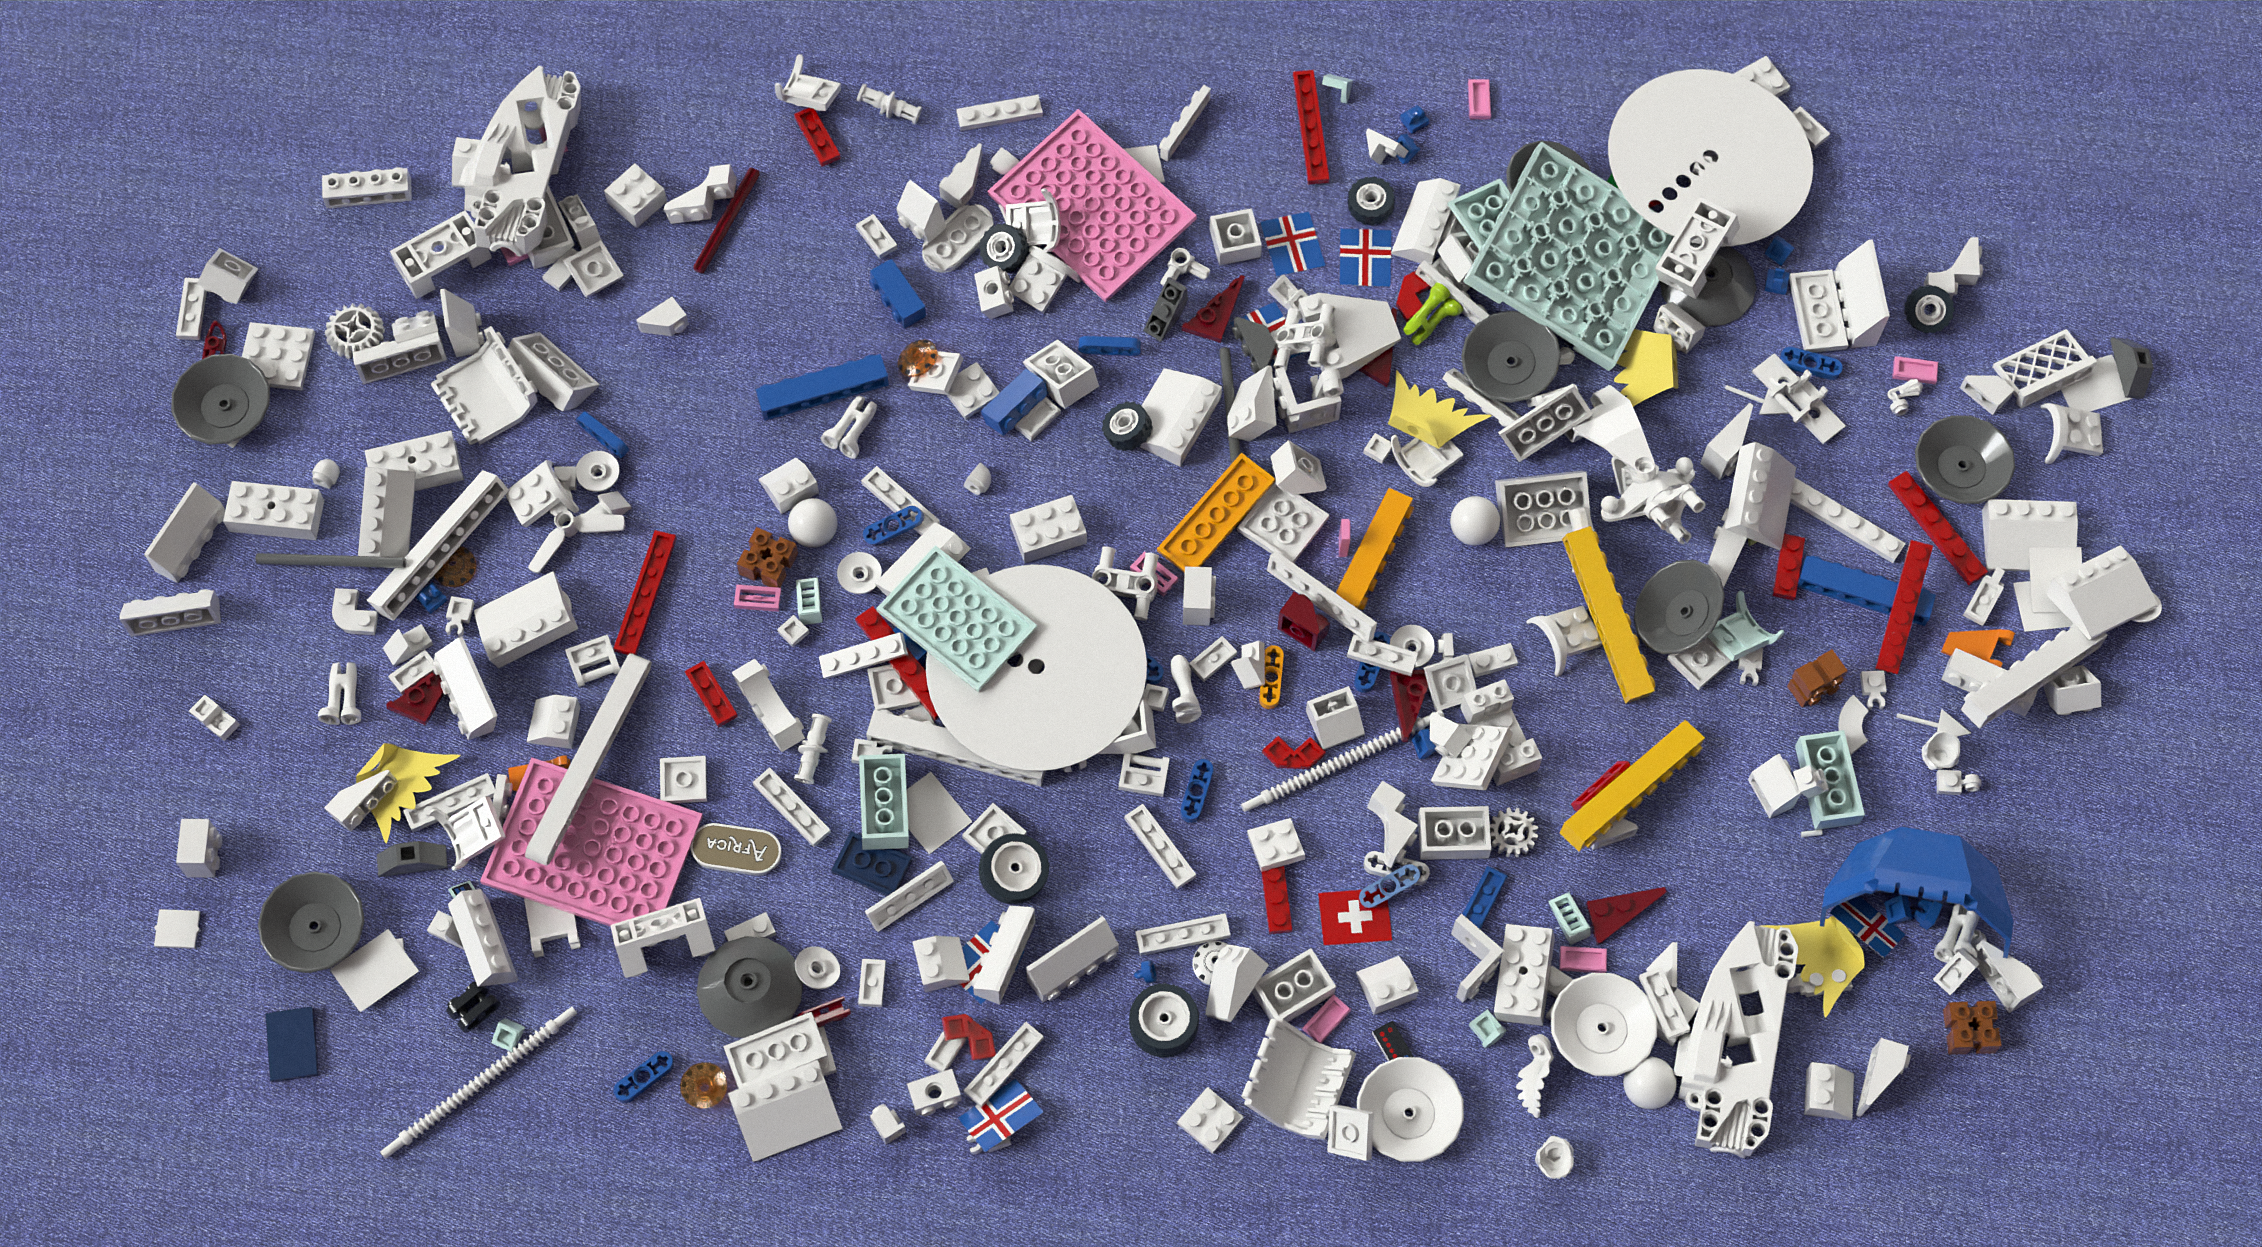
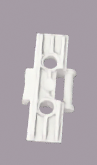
M1774 353L1752 370L1771 391L1769 397L1775 399L1793 417L1795 423L1801 421L1822 444L1846 427L1821 401L1825 398L1828 390L1823 386L1818 391L1808 381L1812 376L1808 369L1804 371L1801 377H1797ZM1782 379L1788 381V382H1782L1781 384L1778 383V381H1779V380H1782ZM1784 395H1786L1801 411H1799ZM1816 410L1819 413V417L1812 418L1809 411Z

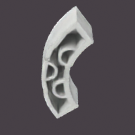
M753 659L732 672L743 695L746 696L751 704L753 712L759 721L763 723L769 732V736L781 752L805 739L801 731L804 729L798 717L793 718L768 679L770 673L764 664L760 665Z

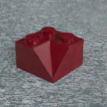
M1294 591L1279 612L1277 629L1314 652L1329 632L1330 623L1328 619L1321 614H1315L1314 605L1309 597L1304 594L1299 595Z

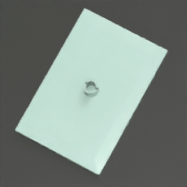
M936 545L876 608L878 613L978 692L1037 629V625Z

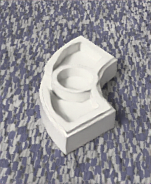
M1854 695L1848 699L1842 708L1838 722V730H1844L1850 756L1868 741L1863 734L1862 722L1869 711Z

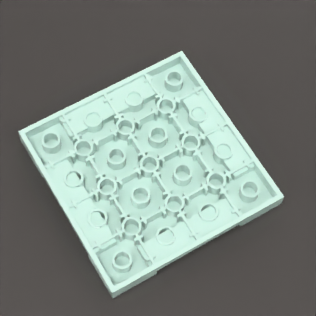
M1540 142L1533 151L1518 179L1514 191L1463 282L1498 304L1503 301L1537 323L1548 326L1552 332L1573 344L1575 351L1610 371L1616 365L1659 282L1655 267L1674 236L1665 233L1645 220L1628 203L1621 190L1545 143Z

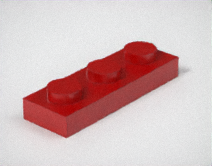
M806 108L794 114L798 126L821 167L841 159L839 151L814 108Z
M1784 534L1782 547L1779 551L1772 596L1795 600L1805 538Z
M705 661L684 671L718 728L738 717Z
M1617 761L1571 803L1574 810H1580L1627 770L1631 764L1628 761Z
M1284 866L1263 871L1261 875L1269 935L1292 932V923Z

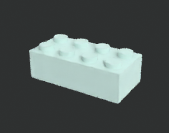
M1844 730L1800 736L1795 745L1800 769L1811 765L1816 770L1822 769L1829 787V791L1808 799L1815 830L1859 824L1865 814Z
M905 754L859 755L863 850L908 848Z

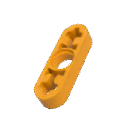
M1276 645L1268 646L1265 649V675L1273 672L1278 676L1275 682H1268L1265 679V685L1260 686L1259 703L1265 709H1274L1279 704L1284 653ZM1271 653H1276L1275 666H1270ZM1268 688L1272 689V698H1275L1271 702H1267V698H1264L1267 697Z

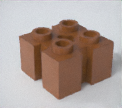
M756 527L748 541L750 551L744 549L737 562L739 575L754 581L758 576L762 579L763 585L781 588L786 578L785 567L791 569L798 555L796 543L782 537L775 541L773 540L772 533Z
M1833 649L1817 657L1813 662H1808L1796 669L1792 675L1793 679L1789 681L1787 687L1802 708L1808 704L1813 706L1822 699L1820 696L1823 694L1830 696L1840 689L1839 686L1844 682V677L1848 670Z
M1977 1001L1973 1007H1968V1002H1949L1943 1009L1945 1028H1951V1032L1946 1037L1949 1055L1968 1054L1972 1048H1976V1054L1996 1053L2001 1047L1999 1028H1993V1024L1998 1019L1996 1001Z

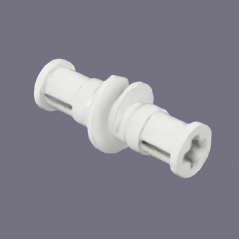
M866 84L862 85L857 97L858 102L864 101L873 105V107L881 108L880 115L886 112V117L891 118L892 114H894L895 116L912 121V124L917 123L922 111L921 106L915 107L906 103V101L895 99L894 91L888 96L881 91L868 88Z
M812 714L813 722L808 732V740H803L802 744L804 745L798 747V751L803 755L800 760L801 764L798 775H795L794 779L805 784H814L813 776L818 766L820 753L828 752L827 749L822 747V744L825 742L826 730L832 719L821 714Z

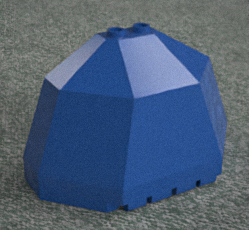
M1899 827L1856 844L1825 889L1820 918V926L1822 927L1825 925L1827 909L1864 893L1873 894L1877 891L1894 893L1895 888H1900L1899 894L1918 897L1919 892H1924L1923 898L1942 901V897L1947 896V902L1960 904L1968 911H1974L2005 939L2003 958H2008L2014 920L1998 868L1960 836Z

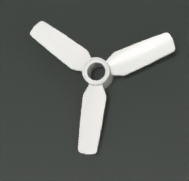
M562 502L558 503L549 510L555 516L554 523L557 528L549 533L528 568L534 573H540L564 542L565 536L571 537L578 531L582 533L623 531L625 528L623 515L581 514L574 517ZM566 521H571L569 525L562 526Z

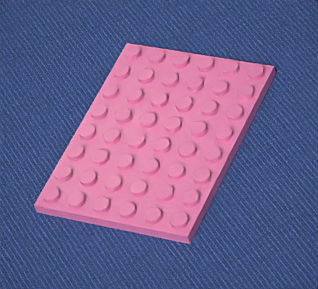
M1079 109L988 190V195L1005 210L1006 205L1046 201L1041 193V189L1049 190L1057 201L1061 221L1059 243L1051 253L1076 271L1080 279L1105 302L1112 298L1197 219V215Z
M531 758L502 827L506 838L495 844L480 880L481 884L610 927L613 924L667 908L703 814L594 778L550 864L545 866L525 858V852L568 769Z

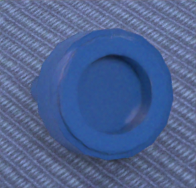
M1142 961L1141 969L1134 973V978H1144L1147 984L1156 982L1157 973L1153 961Z

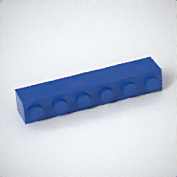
M871 354L864 357V359L846 361L842 365L835 367L828 366L821 371L807 372L800 377L786 378L772 385L764 384L755 390L763 419L766 421L889 386V381L881 354Z
M1806 556L1799 575L1797 588L1890 616L1899 582L1887 580L1883 576L1867 574L1861 569L1853 570L1844 567L1841 563H1830L1818 556ZM1921 588L1912 623L1922 626L1927 624L1931 616L1936 594Z

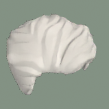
M1948 731L1936 732L1922 747V757L1928 768L1931 770L1952 768L1958 764L1960 741L1953 733Z
M1550 1136L1544 1145L1537 1150L1535 1161L1547 1177L1560 1179L1570 1174L1573 1168L1574 1149L1565 1139Z

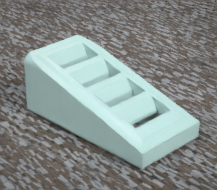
M818 577L796 580L800 622L803 625L821 623L822 609ZM814 587V590L802 591V589Z
M1569 892L1549 901V905L1570 945L1590 936V927ZM1566 903H1569V906L1562 908L1560 910L1558 909V907ZM1573 911L1572 914H1570V915H1568V916H1566V917H1563V915H1565V914H1567V913ZM1574 920H1577V922H1575V923H1573V924H1571V925H1568V923H1570V922H1572V921H1574Z

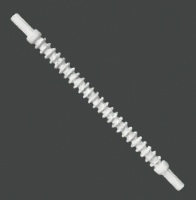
M1442 710L1435 712L1436 714L1444 717ZM1430 715L1422 719L1420 717L1416 719L1411 732L1412 735H1415V731L1419 732L1430 725ZM1397 727L1395 732L1391 730L1390 734L1385 733L1384 737L1380 735L1378 740L1374 738L1373 742L1368 741L1367 745L1362 744L1361 748L1357 746L1356 750L1351 749V752H1345L1344 756L1340 754L1339 758L1334 757L1333 761L1328 760L1327 764L1323 762L1321 767L1317 765L1316 769L1311 768L1310 772L1306 770L1304 775L1300 773L1299 777L1294 776L1293 780L1288 779L1287 783L1283 781L1281 786L1277 784L1276 788L1271 787L1270 791L1268 789L1262 791L1261 795L1241 804L1243 811L1246 812L1263 803L1269 804L1273 802L1274 798L1278 800V796L1284 797V793L1290 794V790L1296 791V787L1301 789V785L1307 786V782L1313 783V779L1318 781V777L1324 778V774L1330 775V771L1334 773L1337 768L1341 770V766L1347 767V763L1353 764V760L1358 762V758L1364 759V755L1370 756V752L1375 754L1376 750L1381 751V747L1387 748V744L1391 746L1393 742L1398 743V739L1402 740L1400 728Z
M570 1007L555 1020L550 1019L545 1023L544 1028L540 1027L539 1032H534V1036L529 1035V1039H524L523 1044L518 1043V1048L513 1047V1052L508 1051L506 1057L503 1055L502 1060H496L497 1064H491V1068H486L485 1073L480 1072V1077L475 1076L474 1081L469 1080V1085L464 1084V1088L462 1090L459 1088L457 1094L452 1093V1098L447 1097V1101H442L441 1106L436 1105V1110L431 1109V1113L429 1115L425 1114L424 1119L419 1118V1123L414 1122V1126H409L408 1131L403 1130L399 1133V1137L382 1149L380 1153L386 1159L403 1145L408 1146L413 1142L414 1137L418 1138L419 1133L424 1134V1129L429 1130V1125L434 1126V1122L436 1120L439 1122L442 1116L446 1117L445 1114L447 1112L451 1113L452 1108L457 1109V1104L462 1105V1101H467L469 1095L472 1097L473 1092H479L478 1089L480 1087L484 1088L485 1083L490 1084V1079L495 1080V1076H500L501 1071L506 1072V1067L511 1068V1064L513 1062L517 1063L518 1058L523 1059V1054L528 1055V1051H533L534 1046L539 1047V1042L544 1043V1039H549L550 1034H556L559 1031V1027L577 1015V1012L573 1007Z

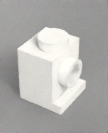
M1808 765L1793 772L1800 793L1808 799L1829 791L1822 769L1816 770L1811 765Z
M882 1104L872 1111L873 1114L870 1115L871 1122L885 1144L906 1132L903 1122L898 1125L901 1121L894 1110L889 1111L887 1106Z

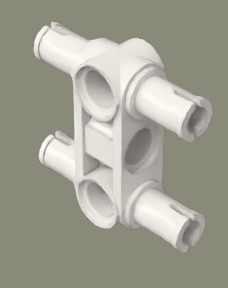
M1323 304L1320 318L1317 322L1298 324L1301 312L1294 308L1288 309L1285 325L1277 329L1273 336L1277 351L1273 368L1276 370L1284 367L1286 371L1290 355L1310 351L1308 364L1312 367H1321L1324 351L1330 348L1336 340L1332 324L1336 307L1331 304Z
M1102 547L1100 564L1095 568L1092 579L1098 582L1101 577L1106 576L1108 581L1103 586L1114 595L1137 599L1133 618L1147 621L1150 602L1154 600V596L1157 593L1158 577L1155 573L1159 555L1145 553L1143 571L1139 573L1112 568L1116 549ZM1144 583L1152 584L1149 590H1141Z

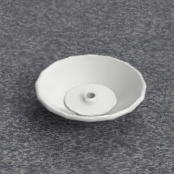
M1590 973L1573 980L1559 993L1551 1012V1032L1560 1053L1575 1068L1594 1076H1618L1635 1069L1650 1055L1657 1037V1018L1648 996L1634 982L1614 973ZM1603 1025L1606 1031H1599L1598 1026Z
M1398 1057L1380 1064L1365 1078L1357 1097V1109L1374 1113L1372 1145L1381 1154L1401 1162H1423L1442 1154L1457 1139L1464 1121L1463 1098L1455 1080L1439 1065L1420 1057ZM1411 1110L1413 1112V1116H1406L1405 1111Z

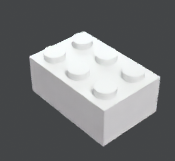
M1073 495L1010 514V526L1024 563L1087 543V532Z
M1488 806L1427 807L1419 809L1420 860L1489 858L1491 837Z
M1310 948L1261 977L1251 992L1269 1020L1284 1019L1289 1022L1335 994L1336 985Z

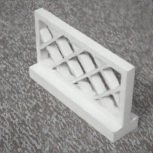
M2066 329L1994 363L1993 368L2001 379L2008 381L2011 387L2015 389L2013 394L2017 398L2016 403L2022 409L2093 375L2097 360L2093 355L2089 357ZM2065 338L2069 343V347L2056 345V342ZM2041 348L2051 349V356L2038 354V350ZM2054 350L2067 353L2066 359L2053 357ZM2069 354L2079 355L2082 360L2078 362L2068 360ZM2022 357L2034 358L2032 365L2019 361ZM2036 359L2048 361V368L2035 366ZM2051 362L2064 365V369L2060 371L2050 369ZM2008 365L2016 368L2014 373L2005 372L2002 367ZM2017 369L2031 370L2030 376L2016 374ZM2033 371L2046 374L2043 379L2032 378ZM2019 380L2028 382V384L2019 390L2014 381Z

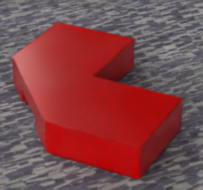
M1416 271L1404 276L1396 302V307L1406 322L1423 306L1416 295L1432 288L1415 274Z
M1277 736L1262 750V753L1277 768L1310 769L1326 755V752L1311 737L1294 751L1280 736Z
M960 1014L942 1018L945 1041L968 1038L972 1061L993 1058L996 1055L992 1033L976 1023L970 1016Z

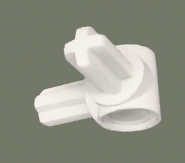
M1177 248L1172 252L1171 259L1167 264L1169 269L1160 283L1164 286L1168 277L1177 280L1180 274L1183 275L1188 272L1205 280L1210 274V269L1194 261L1195 257L1190 255L1186 249ZM1184 257L1186 261L1179 264L1176 262V259Z

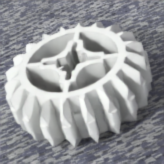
M353 303L351 308L343 305V311L340 312L336 309V316L330 315L329 319L331 322L326 323L327 330H325L328 345H330L332 351L337 352L340 357L345 355L348 360L354 352L364 350L365 347L371 348L380 345L379 341H383L384 338L383 333H385V329L382 326V319L371 307L365 308L362 304L357 308ZM362 322H368L371 325V329L363 326ZM339 334L346 337L347 342L340 340Z

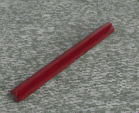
M753 167L748 169L734 197H732L693 266L694 271L703 274L757 181L760 175L757 169Z

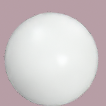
M1471 496L1461 500L1454 507L1451 513L1450 524L1454 535L1461 542L1478 546L1489 542L1497 534L1500 526V516L1497 508L1491 501L1483 497Z
M815 498L805 499L796 504L789 514L788 528L790 534L796 542L805 547L813 548L825 545L834 537L837 530L836 513L823 500Z
M1652 1056L1647 1057L1635 1069L1626 1072L1623 1080L1627 1097L1632 1103L1643 1109H1657L1666 1105L1674 1096L1677 1084L1676 1076L1670 1065L1664 1060Z

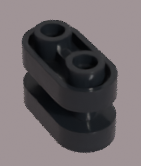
M476 981L469 984L461 996L454 997L447 1004V1014L453 1020L461 1018L458 1026L464 1033L470 1032L494 1013L501 1003L495 995L486 997L489 988L487 986L478 987Z

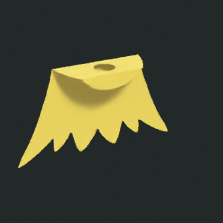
M1634 329L1624 348L1627 352L1622 353L1617 361V364L1626 367V369L1620 372L1614 379L1616 383L1629 384L1620 393L1624 396L1628 395L1626 398L1631 401L1633 407L1672 387L1678 389L1677 351L1671 334H1659Z
M1396 370L1395 397L1388 425L1439 449L1462 431L1492 416L1484 414L1464 416L1468 409H1459L1452 412L1455 403L1454 398L1436 403V393L1433 388L1419 396L1417 385L1414 384L1411 390H1409L1404 378Z
M384 743L356 775V784L385 770H389L398 781L393 789L371 810L379 825L385 843H387L390 835L391 818L393 817L400 821L399 806L415 809L416 802L413 792H425L432 789L425 776L439 774L440 771L434 767L453 761L461 755L423 753L400 748L389 743ZM379 763L378 768L374 771H371Z
M1834 916L1825 919L1824 927L1820 926V921L1794 925H1763V927L1779 930L1780 927L1790 929L1798 946L1796 964L1805 965L1800 975L1803 982H1809V977L1812 973H1819L1823 976V983L1820 986H1815L1814 994L1816 995L1824 991L1823 1009L1826 1018L1843 990L1865 967L1861 946L1847 927ZM1834 970H1843L1846 974V979L1841 983L1835 982L1832 979Z

